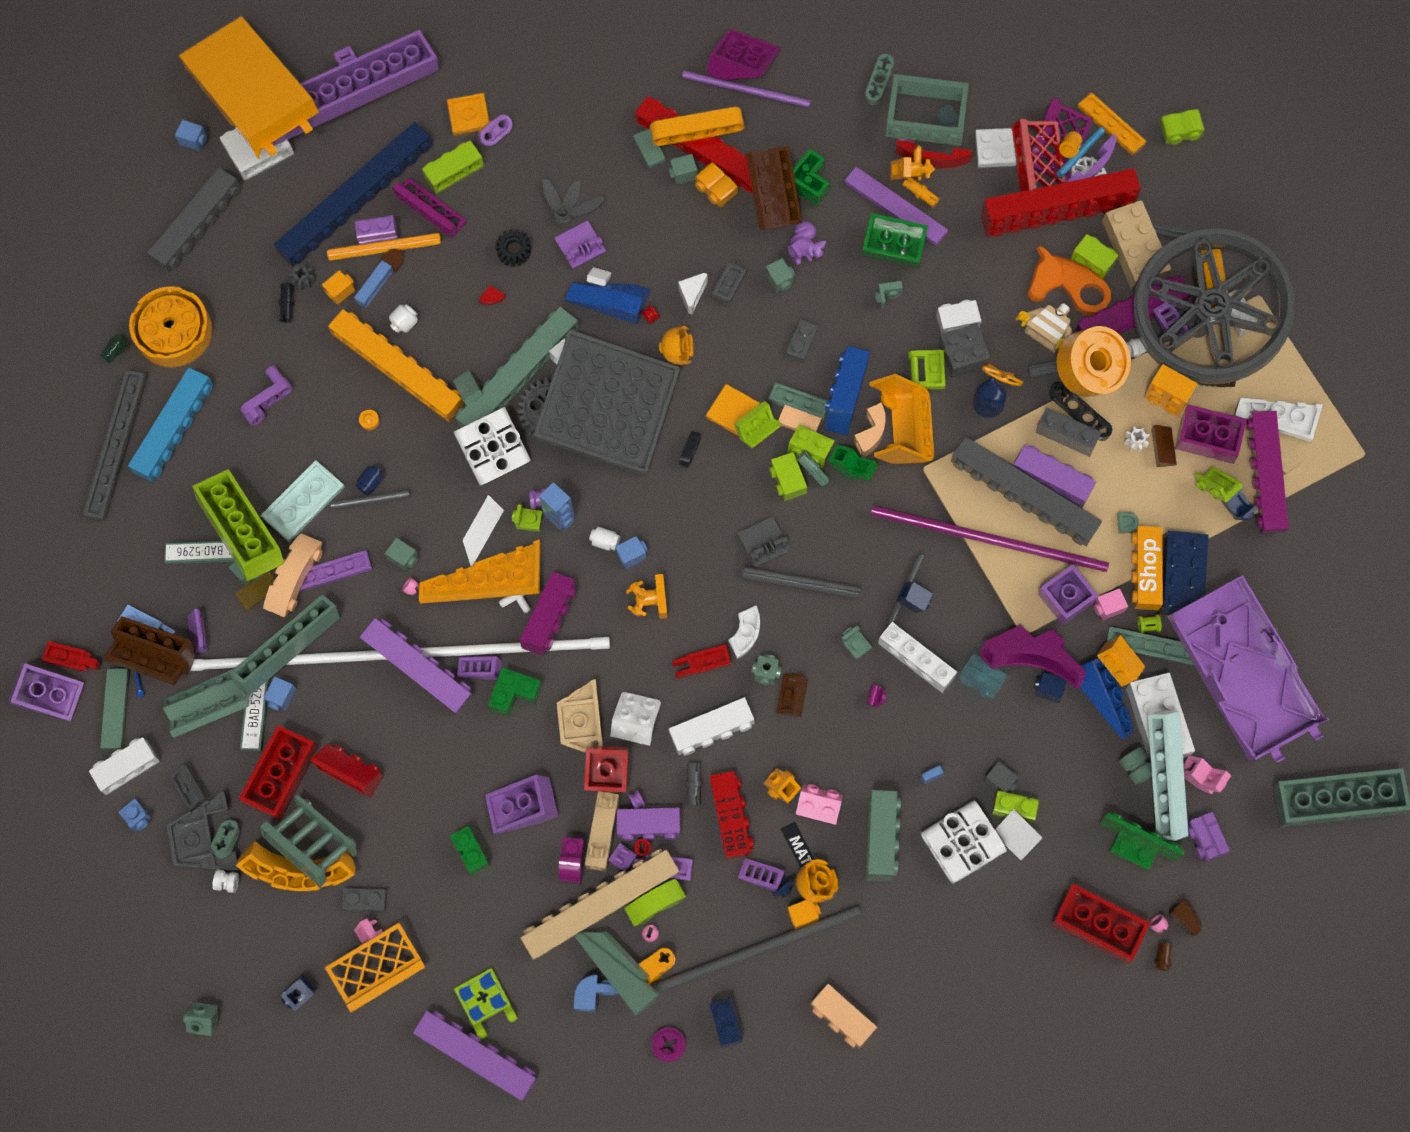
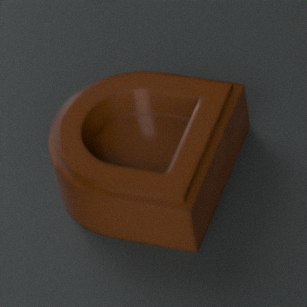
M390 249L383 255L380 262L384 261L391 265L393 271L397 273L404 262V258L399 250Z

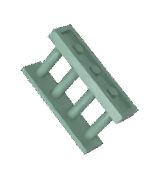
M297 794L294 797L297 808L277 826H271L266 821L260 826L262 837L321 887L326 883L325 870L346 851L353 857L357 855L356 842L351 836L348 835L346 837L317 812L308 799H302ZM303 813L311 819L293 837L286 839L282 835V831ZM317 826L326 832L307 850L300 851L296 848V844ZM332 838L340 844L320 864H315L311 861L310 857Z

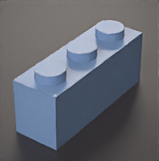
M553 482L539 495L544 516L562 531L564 528L572 525L575 515L571 498Z

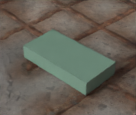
M650 128L633 135V139L649 169L666 162L660 146L653 144Z
M467 370L453 380L466 405L482 395L470 370Z

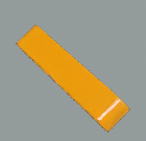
M731 107L655 121L650 124L653 144L663 146L739 132L744 129L745 125L741 108Z

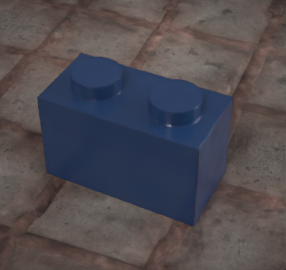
M728 998L710 1003L721 1048L741 1043L742 1038L731 999Z

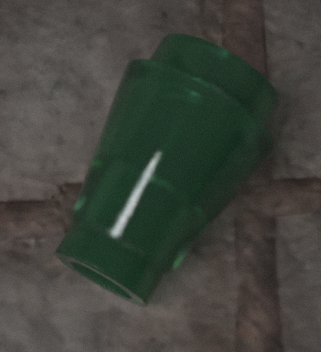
M117 334L114 337L111 336L100 357L110 363L126 350L128 343Z

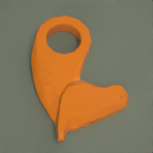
M1037 247L1040 259L1035 267L1027 293L1031 301L1042 302L1047 293L1052 289L1063 287L1076 310L1084 315L1094 316L1099 310L1108 307L1111 301V290L1099 274L1079 262L1051 255L1044 247ZM1093 287L1101 292L1103 301L1098 305H1088L1082 301L1080 292L1085 288Z

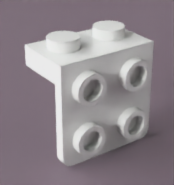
M627 692L621 693L612 718L610 736L650 746L654 724L661 705L660 700Z

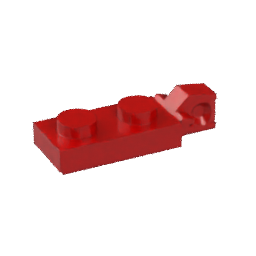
M48 641L41 659L46 663L86 672L87 668L99 671L101 665L98 660L91 658L92 654L85 650Z

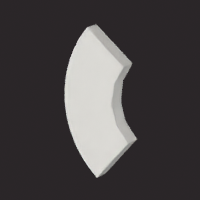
M756 605L738 613L739 629L728 640L737 659L745 655L758 638L760 615Z

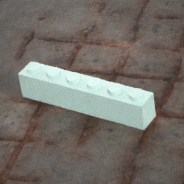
M1158 711L1148 714L1156 834L1162 837L1161 840L1175 841L1188 836L1180 711Z

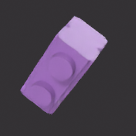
M393 215L385 216L384 218L378 217L355 221L359 245L398 239Z
M1213 812L1188 822V837L1194 839L1196 844L1195 852L1199 859L1202 858L1204 862H1207L1230 852V848Z

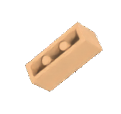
M829 984L811 1003L813 1007L811 1011L818 1018L822 1019L824 1017L829 1021L828 1026L835 1033L840 1031L845 1036V1042L852 1048L855 1046L860 1048L877 1028Z

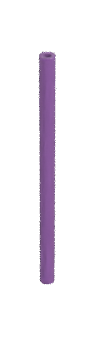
M684 71L682 76L685 79L809 108L811 100Z

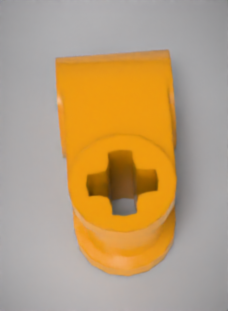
M661 948L652 956L639 963L638 965L649 975L646 983L652 984L675 964V955L670 949ZM662 954H665L666 956L670 954L668 958L669 962L667 964L664 961L660 962L662 960Z

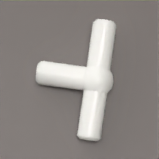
M524 595L506 596L499 600L501 607H505L517 600L524 613H528L531 610L523 597Z

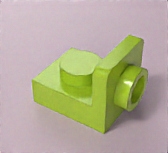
M518 504L517 510H513L512 522L515 523L516 529L540 532L543 511L526 509Z

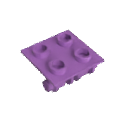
M588 221L554 238L572 269L606 252L602 245L601 237L596 235Z

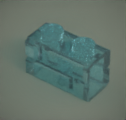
M974 653L959 675L964 685L970 688L972 686L979 690L978 693L987 699L989 697L995 698L1008 677L1007 674L997 668L992 670L982 658Z

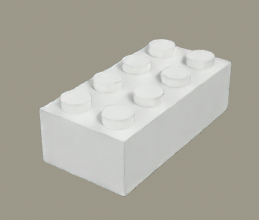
M1170 673L1129 683L1126 690L1149 762H1151L1148 714L1158 711H1180L1183 758L1191 756L1195 749Z

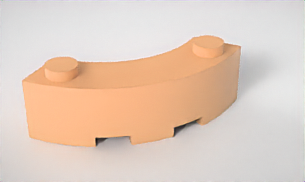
M300 534L289 547L290 552L287 554L286 559H283L284 564L276 569L275 573L278 576L275 578L273 585L269 586L263 609L282 617H286L295 610L299 590L308 572L315 562H318L322 557L321 541L304 534Z

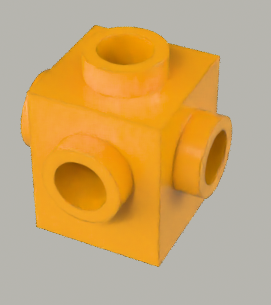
M778 768L763 783L769 789L767 793L773 799L777 800L779 798L786 803H789L801 789L794 780L795 777L789 771L785 770L783 772Z

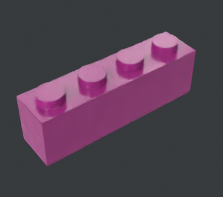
M555 572L551 573L520 638L522 649L544 656L546 651L551 649L553 644L552 638L561 628L560 621L569 611L568 604L577 594L575 579Z

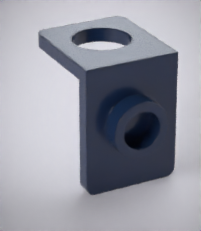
M785 875L779 889L776 892L770 890L776 899L780 896L784 898L792 892L791 888L794 882L792 880L789 881Z

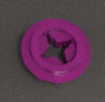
M670 1027L656 1032L651 1042V1048L656 1058L667 1063L677 1061L684 1054L686 1047L685 1039L681 1032ZM663 1037L666 1040L668 1039L669 1042L677 1040L672 1045L674 1053L669 1051V1049L660 1050L665 1045Z

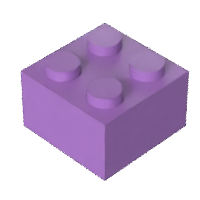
M1073 564L1041 586L1038 592L1040 598L1062 625L1094 604L1098 598L1097 593Z

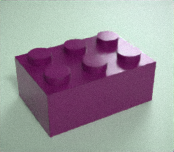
M1187 405L1183 413L1175 449L1234 464L1239 456L1247 420Z

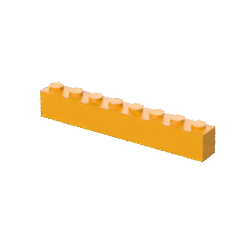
M343 309L328 325L333 336L447 422H450L464 406L458 391L455 389L450 390L442 379L434 378L430 370L426 367L421 368L418 366L414 358L411 356L406 357L398 346L390 345L382 334L377 335L373 332L374 330L367 323L362 324L358 321L359 318L354 313H348Z

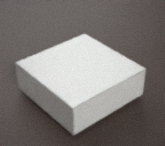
M593 267L587 276V281L605 286L611 278V272Z

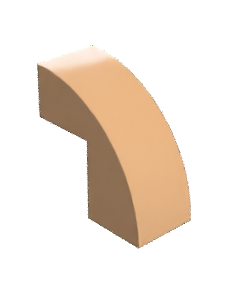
M882 403L867 409L866 417L872 428L854 436V444L862 458L870 455L878 447L883 437L885 411Z

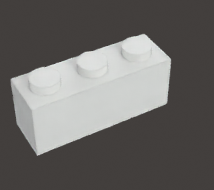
M142 737L141 739L137 738L131 741L125 749L113 752L107 760L97 762L89 772L100 791L107 795L160 761L149 742Z

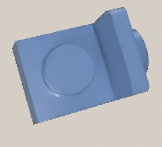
M136 799L119 811V814L134 832L144 829L148 825V821L152 819Z

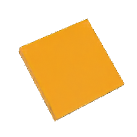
M484 93L447 99L454 136L480 131L489 123Z
M725 384L706 414V418L738 436L734 423L758 406L760 402Z

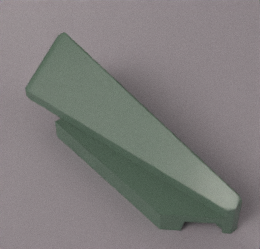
M585 930L575 936L634 1014L637 1015L651 1006L659 996V993L646 983L649 975L607 931L588 932V930Z

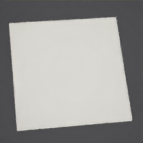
M1014 809L995 829L1001 841L1020 860L1042 839Z

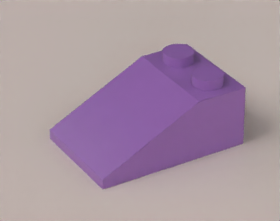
M24 663L18 672L8 704L71 721L84 682Z
M536 774L485 795L493 834L540 824L558 817L549 777Z

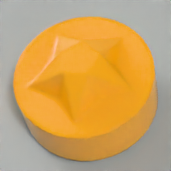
M365 410L359 416V423L363 429L373 430L379 425V417L375 411Z

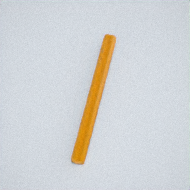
M439 233L333 248L327 250V256L329 260L384 253L390 249L404 250L437 245L441 243V237Z

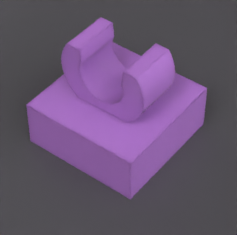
M620 843L608 859V862L627 872L636 859L637 854Z

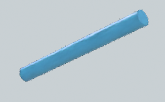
M1099 127L1080 147L1075 157L1070 158L1058 170L1056 174L1059 178H1062L1105 133L1102 127Z

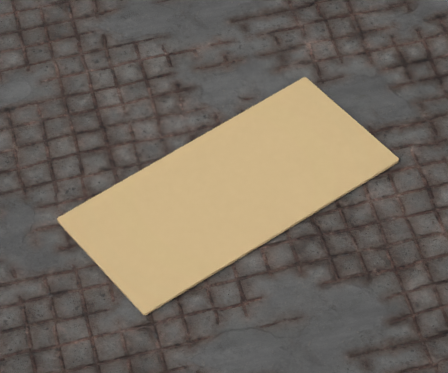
M1256 296L1246 301L1248 305L1273 315L1261 296ZM1272 322L1266 324L1269 328L1276 327ZM1222 323L1212 325L1219 350L1224 351ZM1230 326L1234 363L1245 360L1258 352L1271 336L1251 331L1239 337L1235 332V328ZM1207 333L1200 338H1191L1172 351V353L1188 362L1203 366H1216ZM1287 337L1285 344L1272 361L1258 372L1236 381L1235 387L1219 388L1216 386H1199L1197 384L1179 417L1168 414L1164 408L1153 405L1144 398L1161 366L1148 352L1131 360L1129 375L1120 388L1111 393L1094 397L1079 396L1107 420L1113 429L1109 439L1097 441L1090 457L1036 433L1046 407L1073 419L1054 401L974 441L1012 466L1024 445L1033 446L1040 453L1046 456L1051 455L1058 462L1064 465L1068 464L1074 467L1075 471L1081 474H1088L1093 480L1097 481L1083 508L1080 507L1102 521L1087 547L1075 543L1072 537L1067 534L1059 533L1051 524L1041 522L1038 516L1032 512H1025L1016 502L1006 500L1000 492L990 490L987 484L981 480H974L965 470L961 471L955 468L951 462L954 452L924 467L923 472L956 526L1109 562L1107 572L1074 565L1099 597L1130 581L1131 573L1134 571V564L1131 563V554L1134 552V544H1131L1132 533L1118 534V512L1134 513L1139 520L1138 526L1162 527V535L1171 530L1209 534L1208 539L1244 521L1235 520L1221 502L1222 500H1216L1207 491L1203 492L1197 488L1193 474L1198 472L1204 475L1213 466L1240 481L1243 486L1241 492L1250 504H1254V498L1257 497L1256 489H1253L1252 478L1255 477L1254 469L1252 470L1250 466V458L1253 457L1252 450H1249L1248 439L1251 438L1250 430L1248 431L1246 426L1239 456L1234 464L1175 449L1176 466L1156 467L1151 430L1154 425L1172 427L1175 448L1183 413L1187 405L1234 416L1240 398L1262 399L1268 402L1285 401V403L1293 404L1300 402L1306 403V405L1323 404L1311 442L1279 433V436L1301 461L1299 466L1283 475L1286 498L1358 461L1365 456V452L1289 337ZM1168 341V342L1164 343L1163 345H1164V346H1171L1172 344H1170L1169 341ZM1226 359L1220 360V363L1224 366L1230 364ZM1076 401L1068 402V406L1071 409L1079 407ZM1084 414L1083 420L1092 422L1093 416ZM1096 421L1095 425L1092 426L1093 428H1095V426L1098 425V421ZM1134 426L1136 429L1144 428L1145 434L1150 435L1146 440L1149 442L1148 446H1142L1141 452H1138V450L1130 451V447L1124 445L1125 440L1129 439L1125 437L1126 432L1132 433ZM1106 428L1100 429L1101 434L1107 431ZM963 538L1016 627L1022 625L1028 632L1032 633L1057 620L1040 598L1038 592L1041 586L1072 564Z

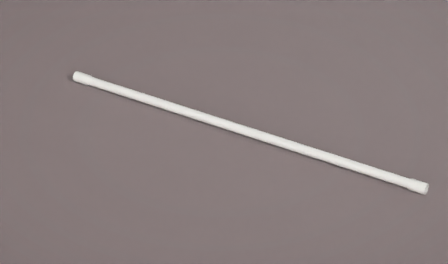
M592 637L589 639L555 640L549 651L610 649L609 637ZM520 642L421 648L423 650L421 654L426 658L429 656L446 657L530 652L522 649ZM376 650L298 654L286 665L388 659ZM247 657L194 659L190 671L235 668Z

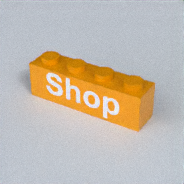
M1138 526L1131 535V544H1134V552L1131 554V563L1134 564V571L1131 573V583H1134L1131 602L1134 603V609L1159 610L1163 605L1162 527Z

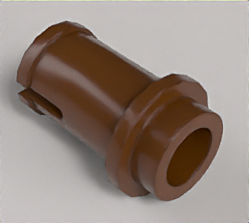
M1158 943L1157 961H1155L1156 969L1169 971V967H1172L1170 963L1172 945L1169 943Z

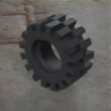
M509 229L510 233L504 231L503 236L500 234L498 236L499 240L496 239L497 256L506 266L509 263L511 267H515V263L521 266L520 262L526 263V258H530L531 245L527 235L525 236L523 231L519 233L518 229H515V232ZM510 243H518L521 246L517 253L507 252L506 247Z

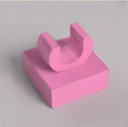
M367 918L360 921L354 929L362 944L383 932L382 929L379 931L373 929V926L377 923L376 920L369 922Z

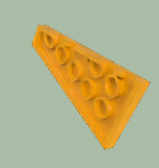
M540 539L533 541L532 545L516 547V550L510 553H500L473 563L474 566L465 569L463 567L458 568L452 574L446 576L442 574L420 582V604L540 594Z

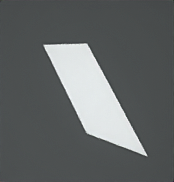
M489 495L463 539L470 566H473V563H475L504 511Z

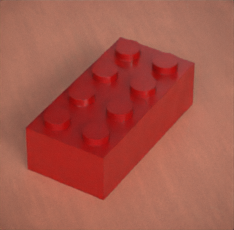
M277 725L239 800L243 804L281 821L311 763L312 757L318 749L316 743Z
M1072 884L1051 925L1129 964L1133 961L1150 923Z

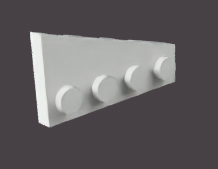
M1240 398L1234 416L1247 420L1252 412L1277 411L1279 433L1311 442L1323 404L1306 405V403L1300 402L1293 404L1285 403V401L1268 402L1262 399Z

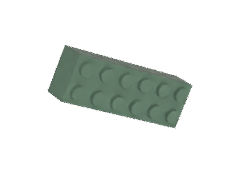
M1403 768L1279 781L1273 786L1280 827L1401 815L1410 811V799Z

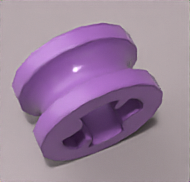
M638 790L634 794H628L634 809H638L640 806L645 807Z

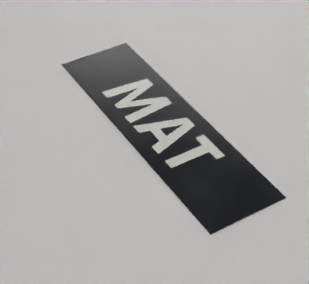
M796 822L781 828L800 868L806 863L815 860Z

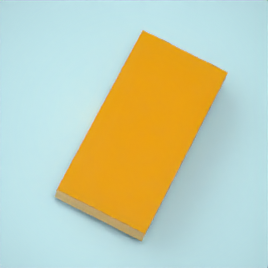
M242 16L179 55L187 71L230 125L234 126L250 146L257 159H260L261 149L263 148L270 157L278 153L272 142L297 126H300L305 134L313 130L307 120L318 114L319 111L312 97Z

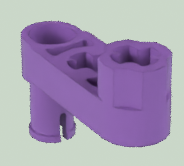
M275 365L265 371L274 385L244 403L240 408V411L251 426L263 422L266 417L263 411L284 398L293 389L289 381L283 378Z

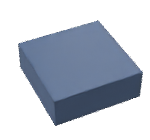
M937 766L922 773L920 778L922 784L925 785L942 777L943 770L940 766Z

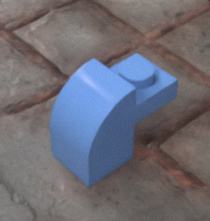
M597 975L588 976L578 984L575 990L574 1010L596 1012L597 995L619 996V994L608 980H602V984H598Z

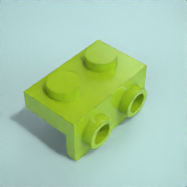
M765 401L734 423L740 440L750 448H754L781 427L780 422L773 417L769 404Z
M798 425L789 442L787 452H794L797 458L801 452L806 451L816 463L820 464L819 467L823 468L835 440L802 425Z
M1214 466L1204 475L1198 472L1193 474L1196 480L1195 484L1199 490L1207 491L1214 499H1220L1225 503L1243 488L1240 481Z

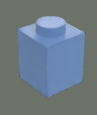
M185 120L181 121L175 134L179 145L200 151L207 142V134L203 126Z
M637 536L615 546L616 553L625 569L647 559L646 552L648 549L644 541H639Z
M274 676L263 699L268 703L267 706L276 711H279V709L286 711L297 689L293 684Z

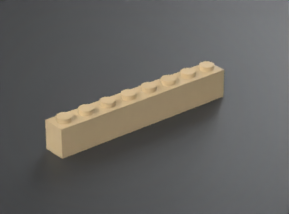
M661 849L655 851L650 855L652 859L647 862L641 860L632 865V871L628 873L625 870L614 876L615 881L608 884L607 881L596 887L597 892L592 895L588 892L578 898L579 902L572 906L569 903L559 909L561 912L559 915L553 917L551 914L541 920L543 924L535 928L533 925L524 930V936L520 938L532 959H537L678 874L679 870L668 851H662Z

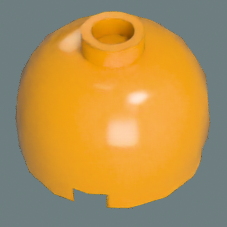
M677 326L667 330L662 337V341L659 343L660 353H663L664 358L674 365H688L691 363L688 360L689 355L693 356L694 345L692 335L687 334L686 330H689L687 326Z
M820 859L812 860L799 869L796 877V886L798 892L805 900L820 903L834 897V893L837 892L838 879L833 869L830 870L826 866L828 864L826 861Z

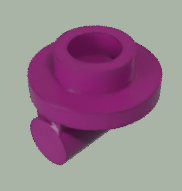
M872 684L866 704L874 707H880L884 704L887 697L885 689Z

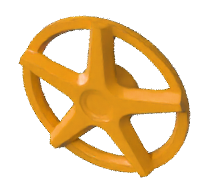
M991 364L987 366L982 365L981 367L985 373L1001 382L1015 386H1022L1024 382L1014 377V373L1004 372Z

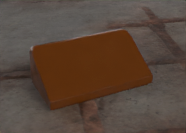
M1154 425L1151 431L1156 467L1176 466L1172 427Z
M802 674L783 675L776 713L793 717L802 716L808 678Z

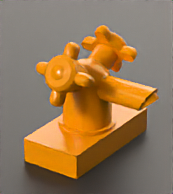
M919 145L914 150V162H911V158L908 157L891 161V181H899L910 177H918L920 181L924 174H926V178H930V174L935 171V168L930 164V159H926L925 165L922 164L921 146Z
M663 574L655 575V589L645 590L640 588L644 582L639 581L632 583L629 589L626 590L627 594L634 592L636 595L635 607L629 605L627 607L634 615L646 616L647 613L642 611L643 606L657 605L659 619L668 618Z

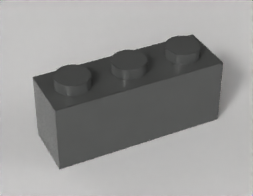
M1047 407L1036 429V433L1088 457L1091 456L1101 435L1100 431Z

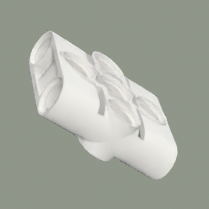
M505 407L453 432L480 486L531 461ZM481 423L488 425L489 429L486 434L479 432L478 427ZM508 425L511 426L510 428H507L499 433L496 432ZM508 432H512L515 435V440L512 443H508L505 440V435ZM479 440V443L467 449L464 448L465 446L470 445ZM490 441L497 443V449L494 452L489 451L487 448V444ZM517 444H520V446H518V447H516V448H514V449H512V450H510V451H508V452L505 451V450H507V449H509V448H511V447H513V446H515V445H517ZM473 449L478 450L480 454L479 459L476 461L471 460L469 456ZM500 458L506 461V467L503 470L498 469L496 466V462ZM487 459L489 460L488 462L474 468V465L479 464Z
M974 800L921 832L922 838L952 884L979 870L982 866L1006 852L1003 842ZM947 821H956L957 828H949L947 826ZM983 827L986 830V835H978L976 828ZM961 837L966 838L969 845L966 847L961 846L958 839ZM942 848L949 849L951 856H942L940 850ZM970 856H978L980 858V863L977 865L972 864L970 862Z

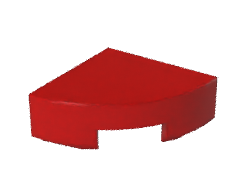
M490 285L478 300L481 304L489 305L501 303L506 299V296Z

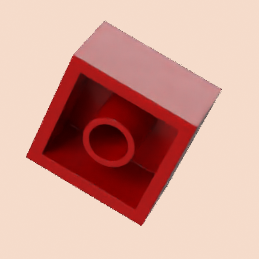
M586 745L584 790L626 792L628 747Z

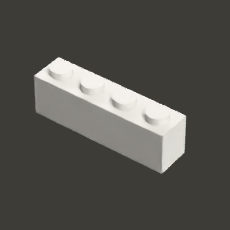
M744 697L669 728V734L678 755L683 754L686 756L695 752V748L700 746L703 748L709 747L717 739L725 740L732 737L734 732L739 730L745 732L751 729V725H754V717Z

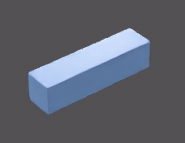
M384 261L379 263L354 297L356 303L367 308L393 273L391 265Z

